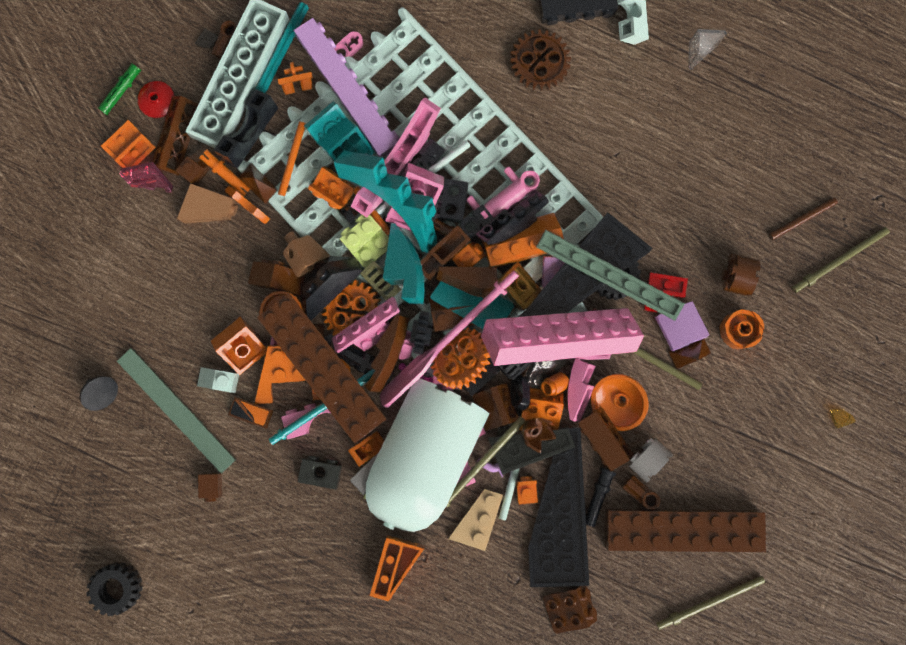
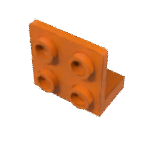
M530 387V403L522 411L521 417L525 421L532 418L550 420L552 424H548V426L552 430H558L564 406L563 392L555 396H546L540 388Z

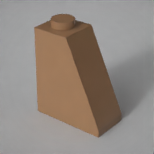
M190 183L177 220L184 224L231 220L232 216H235L238 205L230 197Z

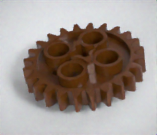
M541 29L538 30V34L531 30L530 36L524 33V40L518 38L517 42L519 45H513L515 51H511L510 56L514 58L510 59V63L514 65L511 66V71H516L514 78L520 76L519 83L526 82L525 88L532 85V90L534 91L536 86H539V90L542 91L543 86H546L547 90H550V84L557 87V81L562 83V76H567L568 72L566 70L570 68L568 62L571 61V57L567 55L570 53V50H564L567 43H560L562 37L555 39V32L549 36L548 30H546L545 34H542ZM540 44L544 49L538 50L535 46ZM551 48L552 51L545 55L546 51ZM545 55L544 61H540L536 65L537 59L540 60ZM555 57L557 58L558 62L552 63L550 62L549 58ZM530 58L532 62L527 64L522 59ZM535 66V68H534V70H533L532 72H529V71H528V70H530L532 67ZM542 70L545 72V75L539 76L536 71Z

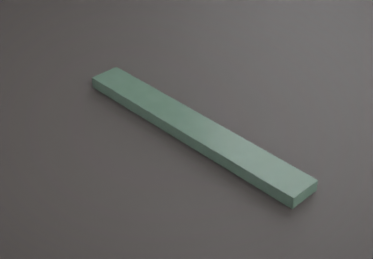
M547 230L544 231L536 248L676 321L685 304Z
M130 348L117 361L220 473H223L237 460L133 348Z

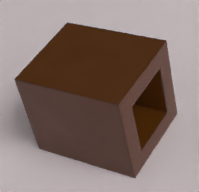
M222 473L198 475V499L204 498V502L216 501V498L222 496Z

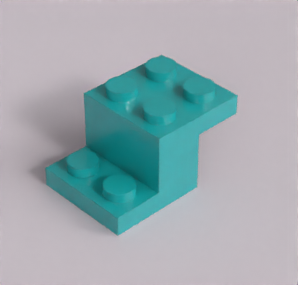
M334 101L304 125L323 152L333 161L344 150L367 155L375 153L358 127L345 116Z

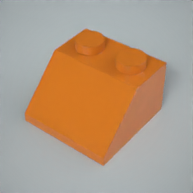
M241 316L211 340L215 351L239 375L267 352L266 345Z

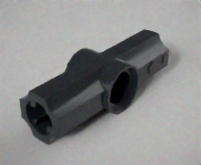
M352 346L347 347L337 355L340 359H343L346 363L351 364L356 370L364 374L373 369L371 364L375 357L364 351L361 352ZM395 370L392 371V373H391L389 379H388L387 382H386V385H388V383H389V381L391 380V378H392V376H393Z

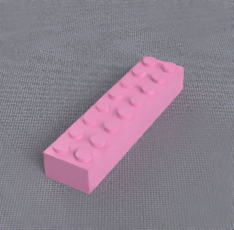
M628 308L488 319L485 322L481 335L494 366L637 352L644 337Z

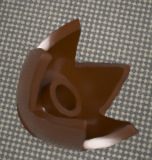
M544 418L527 420L522 427V438L525 445L541 453L542 440L556 439L554 432L548 426V424H552V421Z

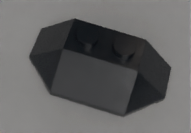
M330 256L304 282L301 288L304 313L310 321L362 272L356 258Z

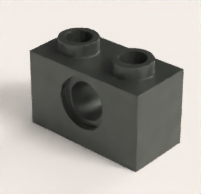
M308 455V458L302 459L298 482L336 490L339 485L342 465H338L336 460L327 459V462L319 461V457ZM321 466L325 469L324 477L317 476V467Z

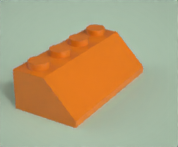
M550 213L536 217L537 221L530 227L505 241L490 245L482 241L489 267L498 268L548 254L536 248L545 230L564 239L561 226L555 214Z

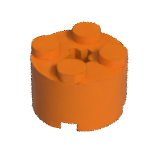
M741 309L724 317L719 326L720 335L725 344L733 349L750 348L761 341L764 323L757 313ZM743 326L744 330L741 333L739 329Z

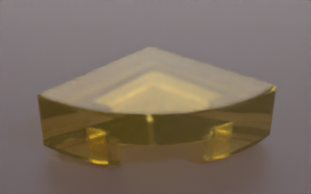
M829 410L836 428L856 422L855 418L844 410Z

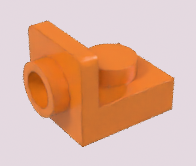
M472 242L452 260L458 267H473L486 255L478 243Z
M532 476L520 477V480L516 481L519 505L538 503L537 480L532 479Z

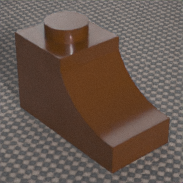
M202 145L193 155L187 156L176 169V172L189 183L197 186L211 169L199 159L201 155H205L203 152L208 148ZM209 150L210 153H212L217 159H219L217 155H215L212 151Z

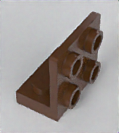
M507 383L473 395L475 404L490 413L483 426L485 431L510 424L518 419L516 409L511 404V395Z

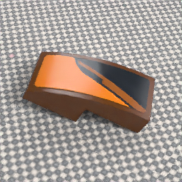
M234 397L228 415L267 429L273 410Z

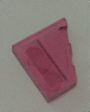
M153 162L122 168L120 171V175L130 187L155 190V187L165 188L167 193H171L173 190V185Z

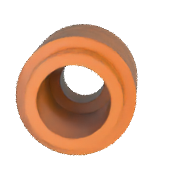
M558 372L544 379L541 384V390L546 396H555L568 389L569 378L564 373Z

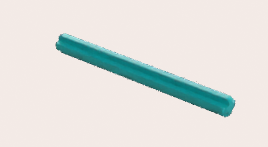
M303 2L298 4L255 88L256 90L266 93L295 37L294 30L301 25L309 9L307 4Z

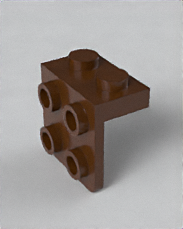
M575 586L571 590L547 594L543 597L553 631L557 634L589 628L597 621V611L593 607L591 593L587 586Z

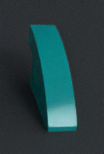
M391 223L383 279L390 285H403L401 298L407 303L424 304V276L418 253L406 233L395 223Z

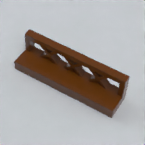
M182 96L172 97L150 168L163 170L179 176L176 169L184 160L190 136L186 132L181 134L178 127L181 122H185L188 127L199 105L198 103ZM186 104L193 106L192 114L186 116L184 111ZM179 139L182 146L179 151L175 152L173 143ZM174 157L176 162L174 170L166 167L168 159Z

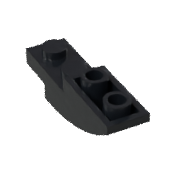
M534 190L510 212L505 209L476 233V236L488 245L516 236L537 221L536 214L549 203L547 197Z

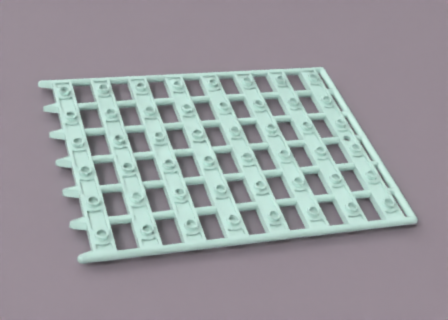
M404 7L398 10L402 23L388 36H384L379 32L371 33V40L375 47L360 61L349 56L344 57L348 70L352 68L355 72L357 83L359 85L365 84L375 95L373 100L379 108L376 110L379 115L385 116L390 111L401 122L394 130L399 139L416 110L406 118L396 105L417 86L429 98L428 100L441 108L437 118L443 113L455 126L436 142L445 149V153L439 160L466 140H469L477 148L480 154L459 173L450 163L443 168L451 175V180L468 182L467 193L469 196H473L480 206L486 204L513 183L504 172L505 167L500 161L522 142L534 155L515 172L518 178L526 171H535L540 176L548 169L559 181L545 195L549 203L536 214V217L550 213L555 214L574 196L586 210L565 230L562 227L561 229L564 240L579 247L578 243L603 218L594 206ZM420 34L431 47L408 66L398 53ZM393 60L403 72L381 91L370 79L389 61ZM445 61L456 74L434 93L423 80ZM318 81L316 82L315 89L319 98L304 111L293 106L289 107L287 113L291 123L277 136H273L268 132H262L259 138L263 148L248 162L243 160L238 170L243 173L249 164L252 163L264 175L280 160L286 165L288 160L286 154L291 150L299 121L307 124L332 101L337 103L351 122L354 124L355 122L328 84ZM471 88L482 101L459 120L449 107ZM497 115L508 128L491 144L485 147L474 134ZM306 128L304 130L302 140L306 136L310 135ZM319 147L298 167L294 164L285 197L278 195L280 182L276 186L278 191L268 202L300 237L311 234L332 214L343 228L327 241L322 248L330 256H342L348 249L340 241L342 237L341 232L347 227L352 229L357 223L350 225L338 209L330 207L328 202L322 198H317L318 200L296 220L284 208L304 188H308L312 184V181L317 177L323 166L328 168L334 162ZM430 163L427 164V169L432 166ZM417 164V165H416V166H418V167L423 168V165H422V164ZM495 167L506 181L484 200L472 187ZM531 178L524 180L528 186L534 182ZM348 181L356 187L359 186L360 189L363 187L354 182ZM453 187L448 190V193L455 196L459 193V190ZM439 196L435 204L436 213L432 217L433 223L436 218L440 219V215L437 214L438 203H442L443 196ZM389 209L380 215L382 219L385 216L387 217ZM361 213L355 216L356 220L362 215ZM442 221L450 227H456V225L453 222ZM472 223L465 225V229L469 232L476 229ZM400 227L417 251L423 256L420 259L421 261L429 253L421 251L412 231ZM386 253L376 261L383 270ZM550 254L531 258V261L524 267L535 283L542 277L543 256H550ZM485 256L473 267H489L487 257ZM359 264L363 271L365 268L361 264ZM375 268V269L368 275V277L370 278V277H371L372 275H374L378 270ZM497 269V278H499L502 274ZM361 274L354 279L359 280V285L361 282L368 283ZM391 286L384 294L387 295L394 287ZM402 290L394 296L398 306L405 301L401 298ZM506 294L499 295L504 299L508 300L509 302L513 303ZM380 296L378 299H381V301L377 304L379 306L386 300ZM361 298L360 301L366 305L365 299ZM425 303L416 304L421 311L430 313L429 322L433 323L430 303L428 305ZM516 308L510 316L511 318L519 317L525 310ZM420 312L409 321L408 331L411 332L413 322L419 319ZM478 326L469 327L471 330L476 329L479 333L483 332V329ZM445 331L442 333L446 335V333H449L450 331ZM412 351V354H411V356H412L414 359H415L418 355H420V354H417V353H413V351ZM431 363L426 371L431 377L434 376V370L431 369L434 363Z

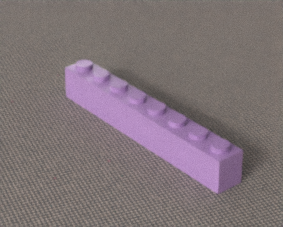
M312 18L296 28L294 32L297 39L377 156L384 158L389 155L399 140L398 135L394 130L392 132L387 127L389 122L384 115L380 116L376 111L379 109L373 99H368L366 96L368 92L363 84L359 85L355 80L357 76L352 68L348 70L345 65L347 62L341 53L337 54L334 49L336 45L330 37L326 38L324 35L326 31L320 22L316 23Z

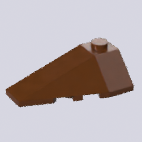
M428 295L435 333L451 331L463 319V317L452 311L470 307H450L447 309L433 301L430 297L431 295ZM470 322L465 328L474 327L476 325Z

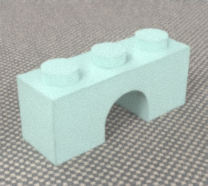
M617 0V3L623 6L627 13V19L618 22L620 41L634 45L648 40L646 0Z

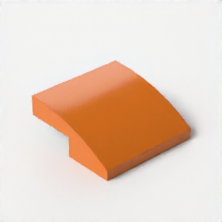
M129 120L101 145L128 174L156 148Z

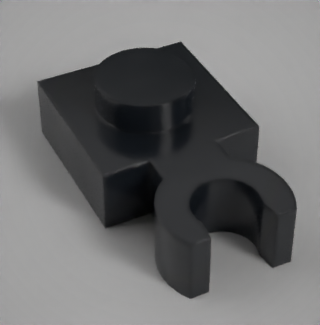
M430 138L418 152L421 158L414 160L413 165L422 164L423 169L427 170V164L430 163L433 166L445 153V149Z

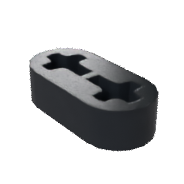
M519 375L511 381V404L514 408L523 411L530 403V384L528 378Z

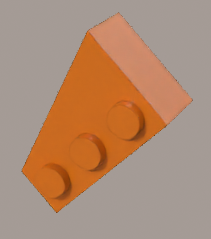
M387 535L370 596L389 602L415 561L423 552L425 546Z

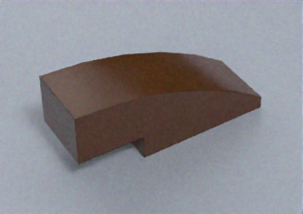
M458 225L420 261L423 275L428 281L436 276L438 267H445L471 240Z

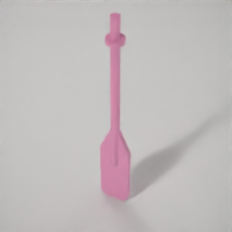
M513 270L501 283L496 281L494 283L495 288L434 347L418 355L381 391L380 399L384 407L391 406L427 371L437 354L495 298L500 294L505 295L508 293L506 288L519 276L518 273Z

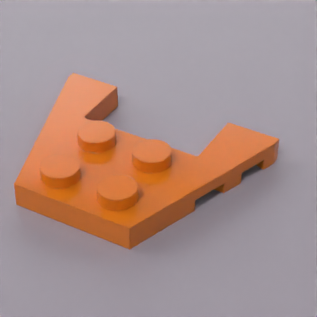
M278 344L269 345L267 348L255 404L273 403L272 383L306 381ZM312 389L313 400H320Z

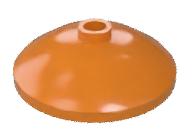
M623 374L606 376L595 385L591 394L592 410L594 411L602 407L618 431H627L637 427L647 415L649 402L646 391L637 380ZM620 396L625 397L626 401H622Z

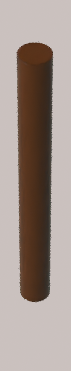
M833 197L769 234L770 239L774 240L833 207L838 204L837 199Z

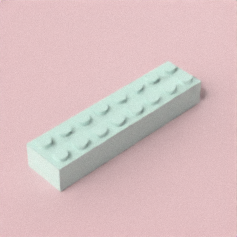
M262 0L249 1L185 131L191 138L215 148L224 135L231 136L235 133L246 110L245 104L253 94L289 22L286 11Z

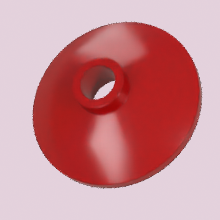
M149 82L139 91L137 98L138 106L148 117H165L171 99L175 96L174 91L164 82ZM154 95L158 96L156 100H152Z

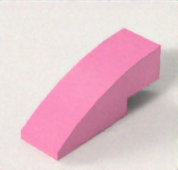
M575 359L569 379L568 411L570 420L579 422L583 417L595 387L589 384V381L596 366Z

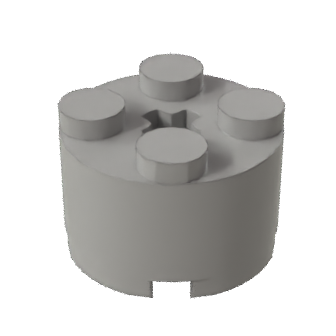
M650 438L641 447L643 449L642 453H635L630 461H628L631 464L629 467L646 483L651 480L652 475L655 476L670 460L668 458L673 456L656 438L654 440Z

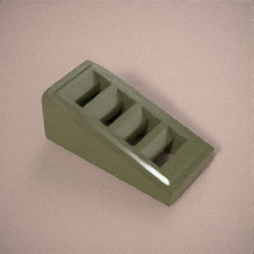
M373 261L360 274L387 301L402 289L398 285H392L394 289L385 295L384 292L391 285L387 283L380 289L379 286L385 281L383 277L376 284L373 282L380 274L383 275L384 270ZM376 268L378 271L369 278L368 275Z

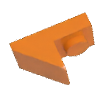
M376 431L348 451L360 467L379 453L384 440Z

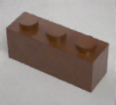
M602 407L594 410L578 422L582 434L588 437L591 447L599 453L602 463L610 471L630 461L634 453Z

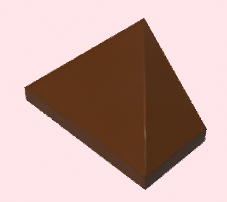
M252 163L249 164L239 177L264 204H267L269 199L278 191Z
M705 339L668 352L676 369L711 354Z

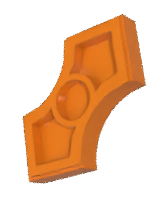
M230 186L225 189V193L262 223L266 224L270 220L269 217Z

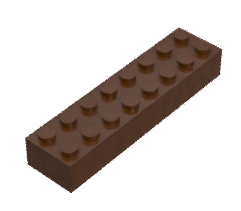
M289 293L257 317L354 444L386 420L382 412Z
M605 509V548L608 551L766 552L765 512L759 510Z

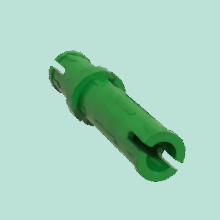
M131 63L125 73L118 77V82L97 108L108 116L128 87H132L131 83L141 70Z

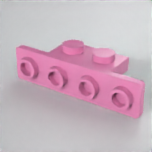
M391 297L332 338L335 351L340 353L350 345L355 344L365 352L376 345L390 325L387 320L400 312L396 299Z

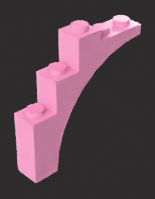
M427 98L421 100L407 128L384 160L388 174L402 176L408 162L411 163L413 157L425 145L430 135V130L441 110L440 107ZM362 187L356 194L351 207L367 218L382 203L383 199Z

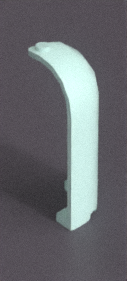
M419 378L411 386L371 467L366 482V501L369 510L378 519L384 521L383 526L394 530L396 527L404 531L415 532L427 528L439 518L447 506L490 413L473 402L469 403L461 400L460 395L449 390L445 392L439 389L436 384Z

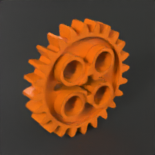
M354 280L353 284L351 282L324 308L326 312L322 313V316H327L324 323L330 324L327 330L334 329L333 336L356 322L359 317L365 316V314L361 313L353 314L352 312L338 311L337 307L344 309L352 308V310L367 311L368 313L378 307L377 303L381 299H375L378 292L371 293L372 286L365 288L366 282H361L359 285V280ZM344 295L347 297L348 300L346 305L342 303V297ZM361 298H364L366 301L364 308L360 306ZM341 314L345 317L343 324L339 320Z
M469 327L466 330L463 329L433 360L432 363L434 365L431 366V369L434 370L433 375L444 386H450L452 389L457 386L459 389H462L464 384L468 388L470 381L475 384L476 377L482 378L481 371L487 372L484 366L490 364L487 360L490 356L481 338L482 334L476 329L471 330Z

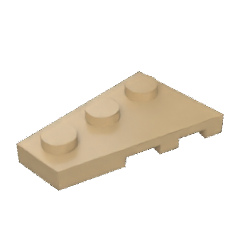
M484 488L448 539L485 551L503 494Z

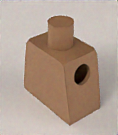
M292 231L284 237L288 246L283 251V255L297 277L316 271L324 263V260L330 257L329 253L309 235L298 238Z

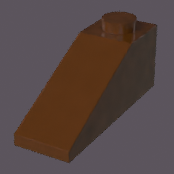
M438 267L436 279L475 297L485 298L495 288L494 283L498 281L497 267Z

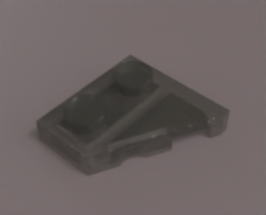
M570 358L531 362L525 376L529 379L530 387L541 389L544 379L558 373Z

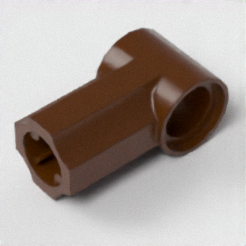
M225 21L221 25V33L211 53L219 59L222 58L233 34L227 35V31L237 27L233 21Z
M634 475L622 486L627 493L646 509L653 510L659 506V496ZM648 495H652L655 499L654 504L648 506L645 502Z

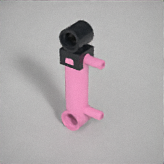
M509 166L505 168L504 172L513 183L481 206L473 196H469L466 201L474 211L472 216L462 220L461 229L469 238L476 237L480 227L483 228L504 209L508 211L537 189L540 182L538 174L530 170L524 172L518 178ZM531 178L534 181V185L528 186L524 180ZM472 223L476 229L469 232L465 229V225Z

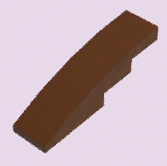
M396 314L376 344L381 351L371 364L375 372L365 386L369 391L381 392L389 379L406 337L409 323L408 316Z

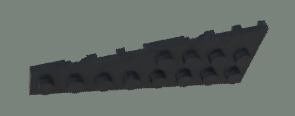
M608 212L579 246V248L623 271L653 249ZM565 263L520 317L567 313L605 284Z

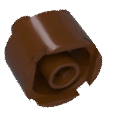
M730 254L728 257V267L722 271L721 280H724L723 290L743 296L752 295L759 277H756V270L760 271V260L738 254Z

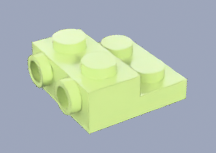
M361 215L355 221L357 224L352 229L347 227L341 232L342 237L340 238V241L364 268L371 262H376L387 252L389 237L371 215L367 218Z

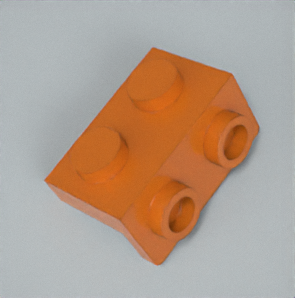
M323 166L314 183L310 184L308 189L312 191L315 197L327 201L330 207L341 209L347 205L356 186L345 179L339 178L338 174Z

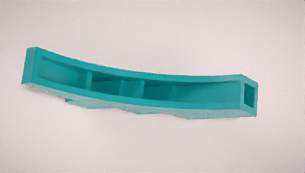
M345 150L334 161L338 177L365 187L387 202L410 227L419 243L421 251L429 253L438 241L432 217L436 213L432 197L412 193L408 177L388 174L383 157Z

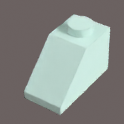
M201 367L197 386L236 393L239 374Z

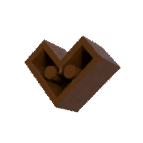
M261 259V262L253 261L248 284L300 296L305 275L297 277L291 266L284 267L283 262Z

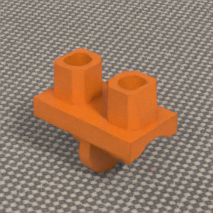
M290 62V68L284 69L285 75L292 74L293 76L278 79V83L282 86L285 95L295 93L293 83L299 81L302 91L311 90L313 74L308 72L297 75V72L303 71V67H295L294 62Z

